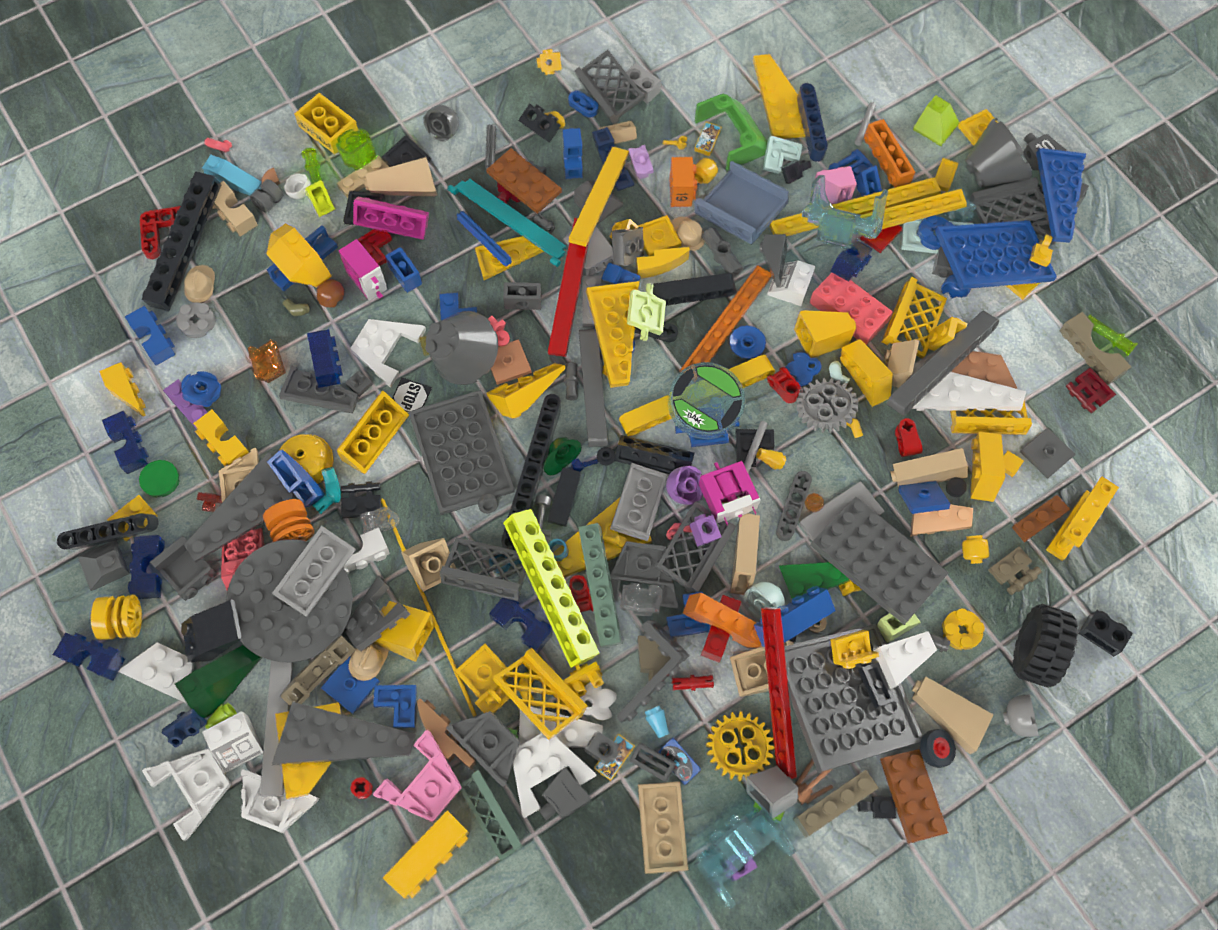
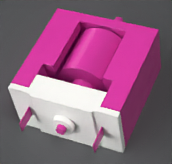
M356 239L338 250L346 273L369 301L376 296L382 298L383 295L381 293L387 290L383 273L379 265L361 243Z
M742 461L720 468L718 462L714 463L715 471L700 476L699 487L715 518L716 524L725 521L728 526V520L736 517L740 518L752 510L755 515L757 514L755 509H758L761 500Z

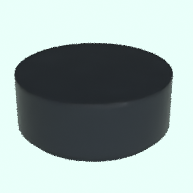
M958 477L950 479L946 484V491L952 497H961L967 490L966 482Z

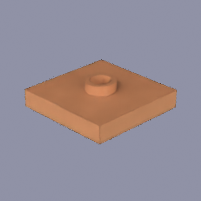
M519 340L510 342L502 347L498 346L497 357L491 368L497 385L532 373Z

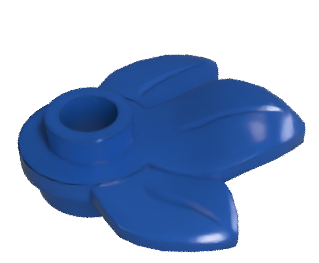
M806 353L793 354L794 361L788 363L785 368L792 376H796V381L802 387L811 383L813 376L821 371V363L816 358H810ZM814 364L815 367L809 368V365Z

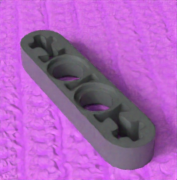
M800 471L795 475L776 529V536L781 541H789L794 535L812 482L811 475L806 471ZM804 477L805 482L802 486V489L798 488L800 484L799 479ZM792 494H800L802 500L799 502L794 501ZM786 511H795L796 517L793 519L788 518ZM786 523L790 524L788 527L789 533L783 535L782 530Z

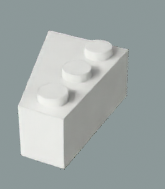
M927 631L878 647L874 652H878L879 657L872 659L871 663L879 662L888 685L892 689L898 686L937 649Z

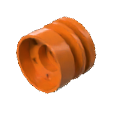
M290 499L279 502L268 508L263 514V520L267 529L271 531L270 537L273 539V542L281 540L308 541L314 535L315 530L311 525L310 519L307 518V511L301 500Z

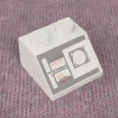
M802 261L785 263L781 286L776 287L774 280H772L767 295L802 306L815 266Z
M243 712L202 732L211 753L224 773L260 756L264 752L249 716Z

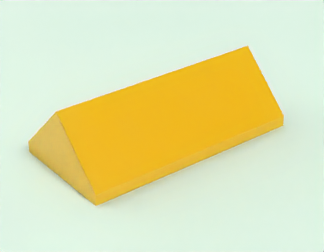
M381 391L336 450L341 461L366 474L408 418L409 414L386 392Z

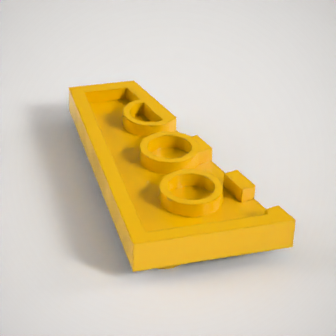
M523 236L496 242L511 257L512 263L504 266L484 245L475 247L484 281L544 252Z

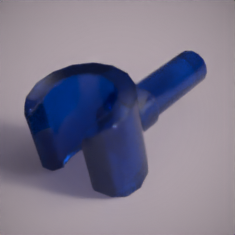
M576 458L571 462V468L574 471L581 472L585 467L597 464L598 461L594 459L582 463L579 458Z

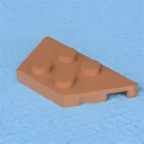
M972 351L951 371L1017 389L1002 355Z

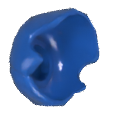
M954 274L949 275L941 286L942 294L949 293L951 298L967 297L971 289H960Z

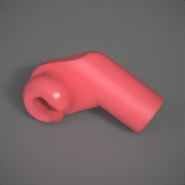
M212 138L205 139L206 146L222 152H228L232 147L231 142L228 140L220 142Z
M674 523L666 533L668 540L671 541L681 523ZM690 525L684 527V533H692Z

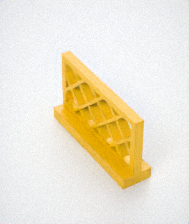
M910 277L902 288L881 342L886 345L899 343L901 341L897 340V337L903 333L906 340L910 341L912 339L908 332L915 330L918 338L914 340H919L923 347L922 352L917 350L916 356L923 359L928 350V337L932 329L938 324L947 298L917 284L918 279ZM915 291L922 292L924 298L918 300ZM931 299L940 301V305L934 307ZM924 301L927 302V305L929 307V309L923 311L920 303ZM915 304L918 313L912 314L909 307ZM931 312L934 320L928 322L925 314ZM921 316L924 324L917 325L914 317ZM910 319L913 327L906 329L904 320ZM926 327L929 334L923 337L919 328Z
M1025 401L1021 411H1016L1022 418L1012 416L1011 414L1014 411H998L1004 417H996L993 415L996 409H992L990 412L986 409L980 411L986 415L985 417H977L974 414L977 409L962 411L967 415L966 417H959L956 415L957 411H950L952 419L951 433L978 434L981 431L995 434L1026 435L1032 426L1031 418L1027 416Z
M533 648L527 650L523 657L497 674L493 679L549 740L574 720L580 719L587 708L584 701ZM523 664L529 670L528 674L518 673V667ZM505 676L514 677V685L506 684L502 678ZM517 678L528 679V687L517 685ZM531 681H540L542 688L531 687ZM516 691L528 692L527 700L520 699L516 695ZM531 692L542 694V701L531 700ZM545 695H553L556 698V703L545 702ZM531 705L542 707L541 715L534 714L530 710ZM545 707L555 708L556 716L545 715ZM560 709L567 710L571 716L569 718L559 717ZM545 720L556 722V728L550 731L545 726Z

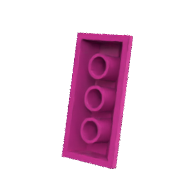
M357 197L354 200V225L381 231L386 230L390 233L424 240L429 212L375 201L369 198Z

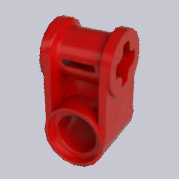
M781 367L775 374L767 376L769 385L779 394L783 401L786 403L797 401L800 384L785 367Z
M909 418L901 420L895 429L900 455L906 457L921 454L923 450L922 442L919 438L915 422Z
M581 575L573 576L569 581V588L576 605L580 609V613L590 610L594 612L586 579ZM580 582L583 584V588L576 590L573 588V584Z

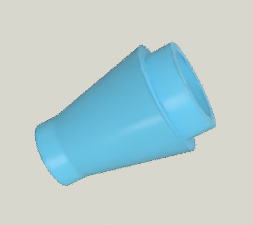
M660 705L645 712V719L658 738L669 734L664 709L662 710Z

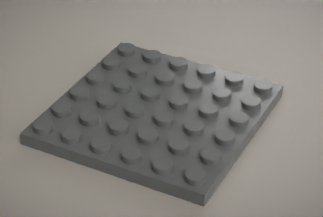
M877 624L784 646L789 697L818 773L920 743L923 737L901 683L891 689L896 701L875 709L858 669L872 663H857L854 668L848 669L834 664L830 639L867 630L869 631L871 651H874L878 647L885 645Z

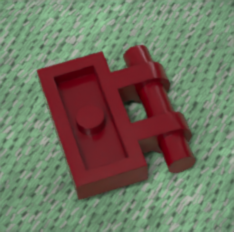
M1091 367L1076 377L1075 381L1078 383V386H1075L1072 382L1065 386L1070 391L1069 394L1072 397L1075 396L1080 401L1083 409H1087L1091 414L1097 410L1093 405L1094 402L1101 407L1116 395ZM1084 390L1090 398L1087 399L1081 391Z

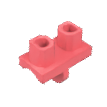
M490 316L488 320L497 333L498 346L507 345L510 336L508 332L504 331L506 322L503 319L498 322L493 316Z

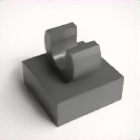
M359 370L345 382L346 386L358 394L359 397L373 385L372 381Z

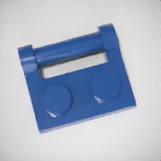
M859 149L852 151L851 155L841 161L830 164L829 170L844 167L856 160L857 162L850 166L857 181L859 172L873 165Z

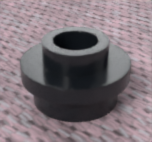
M609 447L599 449L596 456L597 461L601 465H611L615 460L614 450ZM607 453L610 456L608 458L603 457V454Z

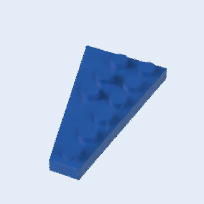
M1039 148L1036 151L1052 241L1069 243L1073 239L1074 218L1078 209L1076 205L1080 197L1081 174L1085 166L1083 162L1086 158V153Z

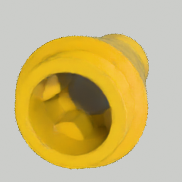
M760 448L756 454L757 459L763 461L774 470L782 469L786 462V456L782 452Z

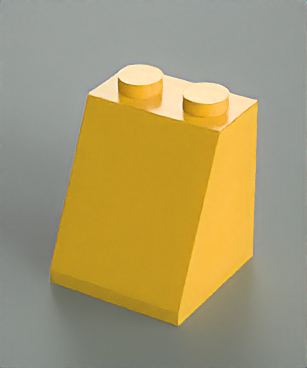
M803 310L799 312L794 331L806 354L810 358H815L850 344L856 330V323L847 312Z
M389 601L387 606L382 607V613L386 616L397 603ZM404 605L410 615L406 619L401 617L397 620V625L394 628H387L381 632V637L373 643L416 662L434 629V623L431 613Z

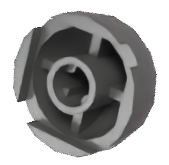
M446 105L432 107L423 118L427 132L435 135L436 137L434 138L436 140L447 141L457 132L459 125L458 117L453 109Z

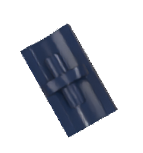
M193 708L186 713L182 711L177 714L176 720L162 729V734L168 738V743L177 748L183 744L184 739L198 734L200 728L207 724V720L200 717Z

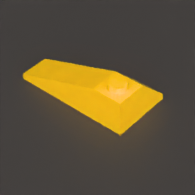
M551 364L534 371V376L517 378L518 382L508 385V383L502 384L487 392L486 395L503 416L512 419L518 418L522 415V412L529 409L566 369L565 365Z

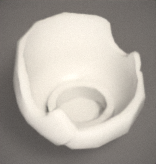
M294 174L286 180L283 187L286 194L291 198L302 199L307 196L305 188L310 186L311 183L305 174Z

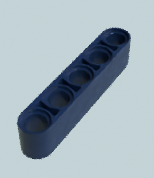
M803 83L799 89L797 103L808 153L812 161L821 162L825 157L828 143L815 87L810 83Z

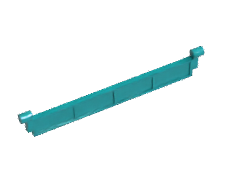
M471 179L466 182L462 180L455 187L453 185L448 186L447 190L453 195H456L459 191L552 256L550 263L554 266H560V259L565 255L564 250L567 248L564 243Z

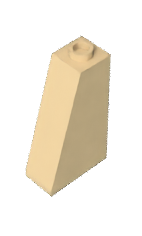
M426 157L366 173V180H363L366 191L369 190L371 193H380L388 196H437Z
M963 448L893 464L894 471H890L892 481L897 482L898 488L899 485L930 481L943 482L949 481L954 477L961 479L968 477V465Z
M747 513L739 518L730 593L744 595L753 586L756 575L759 515Z
M924 677L921 681L917 680L912 689L915 692L912 699L937 724L948 732L967 753L972 754L976 752L993 714L927 677Z

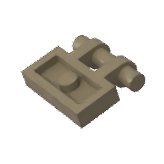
M1020 546L988 570L1000 585L1006 581L1011 585L1007 588L1008 593L1011 595L1023 590L1027 583L1035 581L1037 576L1042 573L1041 569L1037 566L1033 569L1028 568V565L1033 561ZM1018 572H1021L1024 575L1020 579H1016V577L1014 576Z

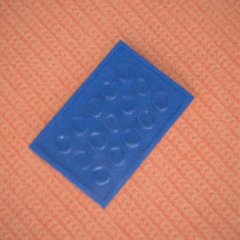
M1030 220L940 226L935 230L960 289L1053 282L1057 278L1051 263L1044 267L1030 260L1034 245L1040 242Z

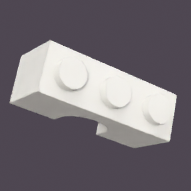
M379 527L360 535L363 547L358 553L352 554L344 565L347 575L350 571L367 567L373 561L384 560L390 554Z

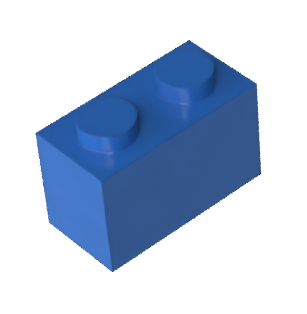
M401 247L385 255L389 269L406 293L422 285L420 273Z

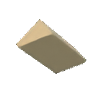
M631 121L599 128H609L614 144L637 138L636 127Z

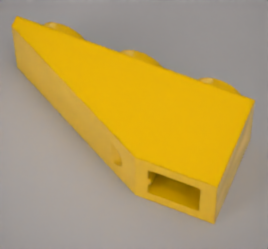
M120 362L99 371L105 387L112 395L141 416H146L143 410L146 408L145 403L137 395L140 391L136 383H133L131 380L134 376L129 367L125 368Z

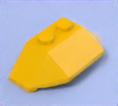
M285 223L271 233L266 254L290 282L318 287L332 277L317 252L294 227Z

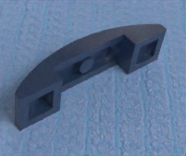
M608 127L592 132L603 165L612 147H615L614 139ZM624 166L614 186L617 191L634 186V182Z

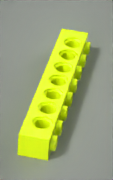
M531 509L512 514L503 524L570 667L572 668L590 661L600 653L580 613V609L576 605L571 590L567 586L562 571L557 565L554 554L548 546L545 535L538 525L537 518Z

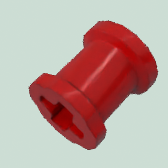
M356 778L351 783L350 789L354 796L359 799H367L371 796L373 786L365 778ZM360 784L364 786L365 791L363 793L359 791Z

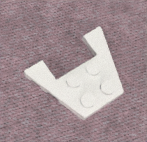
M369 319L350 349L389 387H392L399 376V371L384 365L401 336L419 343L426 331V327L423 325Z
M541 733L518 747L513 766L523 818L541 809L531 787L563 768L569 766L580 785L596 776L595 772L556 736L549 740Z
M210 749L142 770L152 787L157 786L173 775L193 810L173 824L184 841L192 835L232 785Z

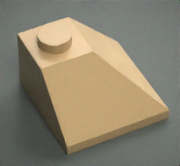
M444 538L419 543L401 552L408 570L423 592L441 583L440 570L442 566H445L450 554ZM452 563L450 568L456 569L455 564Z

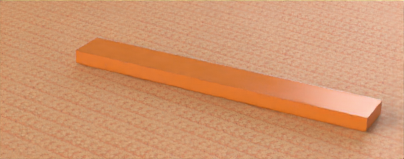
M759 265L756 266L680 369L681 374L692 368L694 374L692 381L696 382L699 376H697L695 367L709 364L772 276L769 271Z

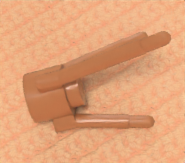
M813 759L806 766L797 782L794 783L798 787L797 802L801 805L804 803L808 805L813 799L833 788V785H829L812 794V788L832 769L822 772L809 785L805 782L801 784L814 764Z

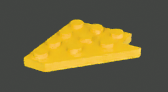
M339 702L315 707L341 714ZM289 711L275 714L278 741H280ZM333 761L282 764L286 800L308 796Z

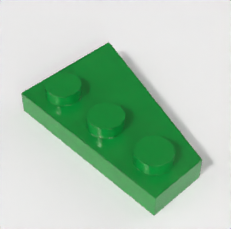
M830 562L779 565L791 599L804 595L811 587L817 586L818 588L829 590L850 582L849 578Z

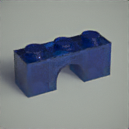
M853 239L846 251L843 250L837 256L830 272L848 282L853 277L857 278L860 271L862 272L865 266L869 264L872 258L870 253L873 249Z
M123 410L102 419L107 435L114 443L126 440L125 445L121 449L114 451L120 468L126 474H130L149 464L147 461L149 454L146 448L141 446L140 442L143 439L140 433L135 431L134 427L137 425L132 415L128 416Z
M159 535L134 536V543L131 544L133 558L129 565L131 581L128 582V592L130 595H136L138 599L161 598L162 578L156 573H147V568L151 561L164 551L165 541Z
M502 597L489 613L490 619L505 630L515 622L525 624L527 629L522 635L521 641L528 648H533L538 654L553 636L552 630H550L552 627L544 620L540 622L534 618L536 615L527 608L525 610L521 608L518 601Z
M65 632L53 656L77 667H80L82 662L88 656H91L90 663L86 669L114 681L125 661V658L119 655L120 651L110 646L107 649L102 648L104 644L93 639L91 642L85 641L87 637L75 632L74 635Z

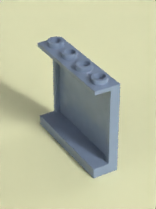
M731 161L730 170L703 200L700 198L696 199L694 210L695 214L752 245L788 204L789 191L757 175L755 172L749 171L742 165Z

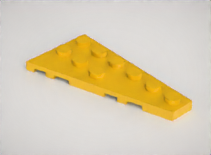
M770 54L754 55L753 63L771 136L782 139L805 137L797 103V92Z
M639 281L587 287L586 289L610 388L627 386L630 382L635 327L627 324L630 292L633 289L638 291Z
M620 498L587 525L598 523L603 532L606 521L613 522ZM579 531L565 542L568 547L567 557L561 561H556L564 578L586 569ZM619 532V546L604 542L607 561L620 556L626 541L650 544L652 543L651 537L649 536L648 541ZM561 545L553 554L555 556L562 554L564 546Z

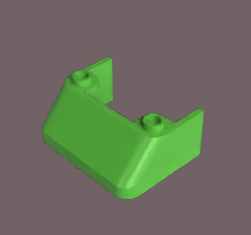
M719 94L696 104L694 119L696 124L726 112L741 135L739 142L742 147L728 152L726 171L730 170L731 161L744 165L765 156L768 141L741 102L726 94Z

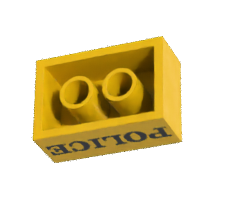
M320 93L294 113L298 126L334 155L359 134L356 121Z

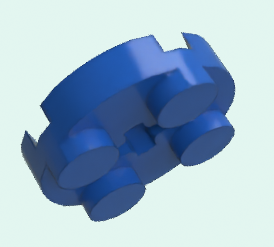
M930 216L920 223L917 236L919 235L920 242L926 248L939 250L942 246L937 235L933 234V231L937 227L954 226V224L942 217Z
M199 371L194 375L188 374L181 383L182 397L185 401L192 404L209 407L220 397L221 384L217 381L218 378L209 372ZM203 386L204 390H198L197 388Z

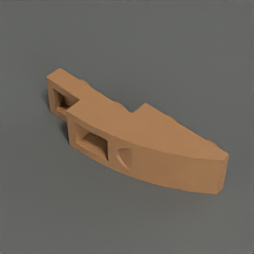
M419 698L417 704L425 729L431 732L444 757L451 762L456 756L471 770L477 764L474 757L466 749L463 750L458 745L460 742L452 734L448 736L449 731L446 727L449 726L451 721L444 714L439 716L434 712L436 707L430 701L426 700L424 702Z

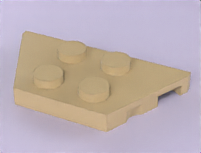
M257 448L251 449V452L244 457L237 458L231 465L219 470L222 502L259 463Z

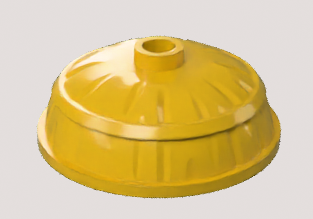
M300 434L293 436L285 441L279 449L285 451L300 464L317 484L324 481L321 470L333 467L334 455L331 447L324 439L316 435ZM300 452H304L302 456H298Z

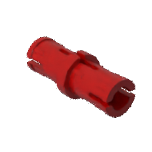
M693 674L690 677H672V690L691 689V691H696L698 688H714V682H706L713 681V675L695 676Z

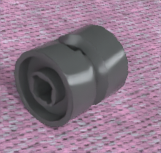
M266 179L260 185V190L256 189L249 198L259 210L267 213L274 206L273 202L277 203L284 194L273 181Z

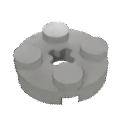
M185 304L180 307L176 323L181 332L187 337L201 338L207 335L206 332L214 328L215 315L207 304ZM198 317L200 320L194 323L192 320Z

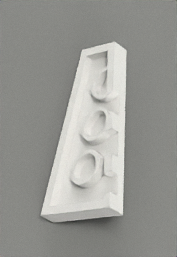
M530 707L534 714L541 715L542 709ZM521 709L519 746L542 733ZM545 710V715L556 716V713ZM559 715V717L569 718V716ZM578 719L574 720L555 736L568 748H586L595 732L603 734V725ZM545 720V726L552 731L556 728V722Z

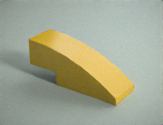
M689 247L654 250L653 256L637 257V275L641 276V279L649 278L675 269L689 259Z

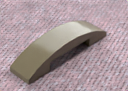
M341 635L303 668L281 693L280 697L290 706L292 702L302 704L310 696L309 693L339 664L342 665L356 649Z

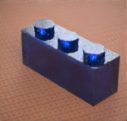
M329 329L307 333L318 388L341 384L339 376H343L341 365L336 363L340 361L338 350L334 351L333 347H337L335 336L330 335Z

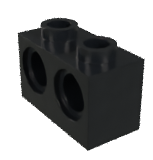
M529 103L518 121L550 143L561 127L556 122L558 119L550 113L548 116L544 114L545 110L536 104L534 107ZM536 114V118L532 120L533 115ZM549 123V127L545 130V125Z
M1096 610L1088 616L1078 634L1114 657L1122 653L1133 633L1124 624L1117 623L1111 619L1107 613ZM1095 622L1099 624L1100 629L1095 626ZM1113 634L1117 636L1118 641L1113 638Z

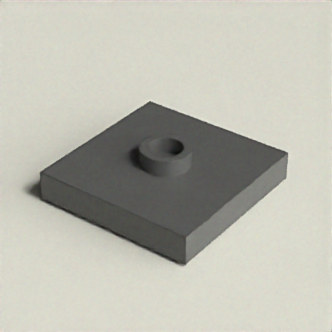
M1049 428L1045 429L1020 451L1047 479L1076 455Z

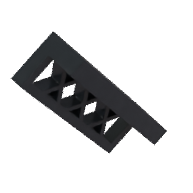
M621 435L617 444L614 461L628 465L634 463L670 474L676 468L692 466L695 452Z

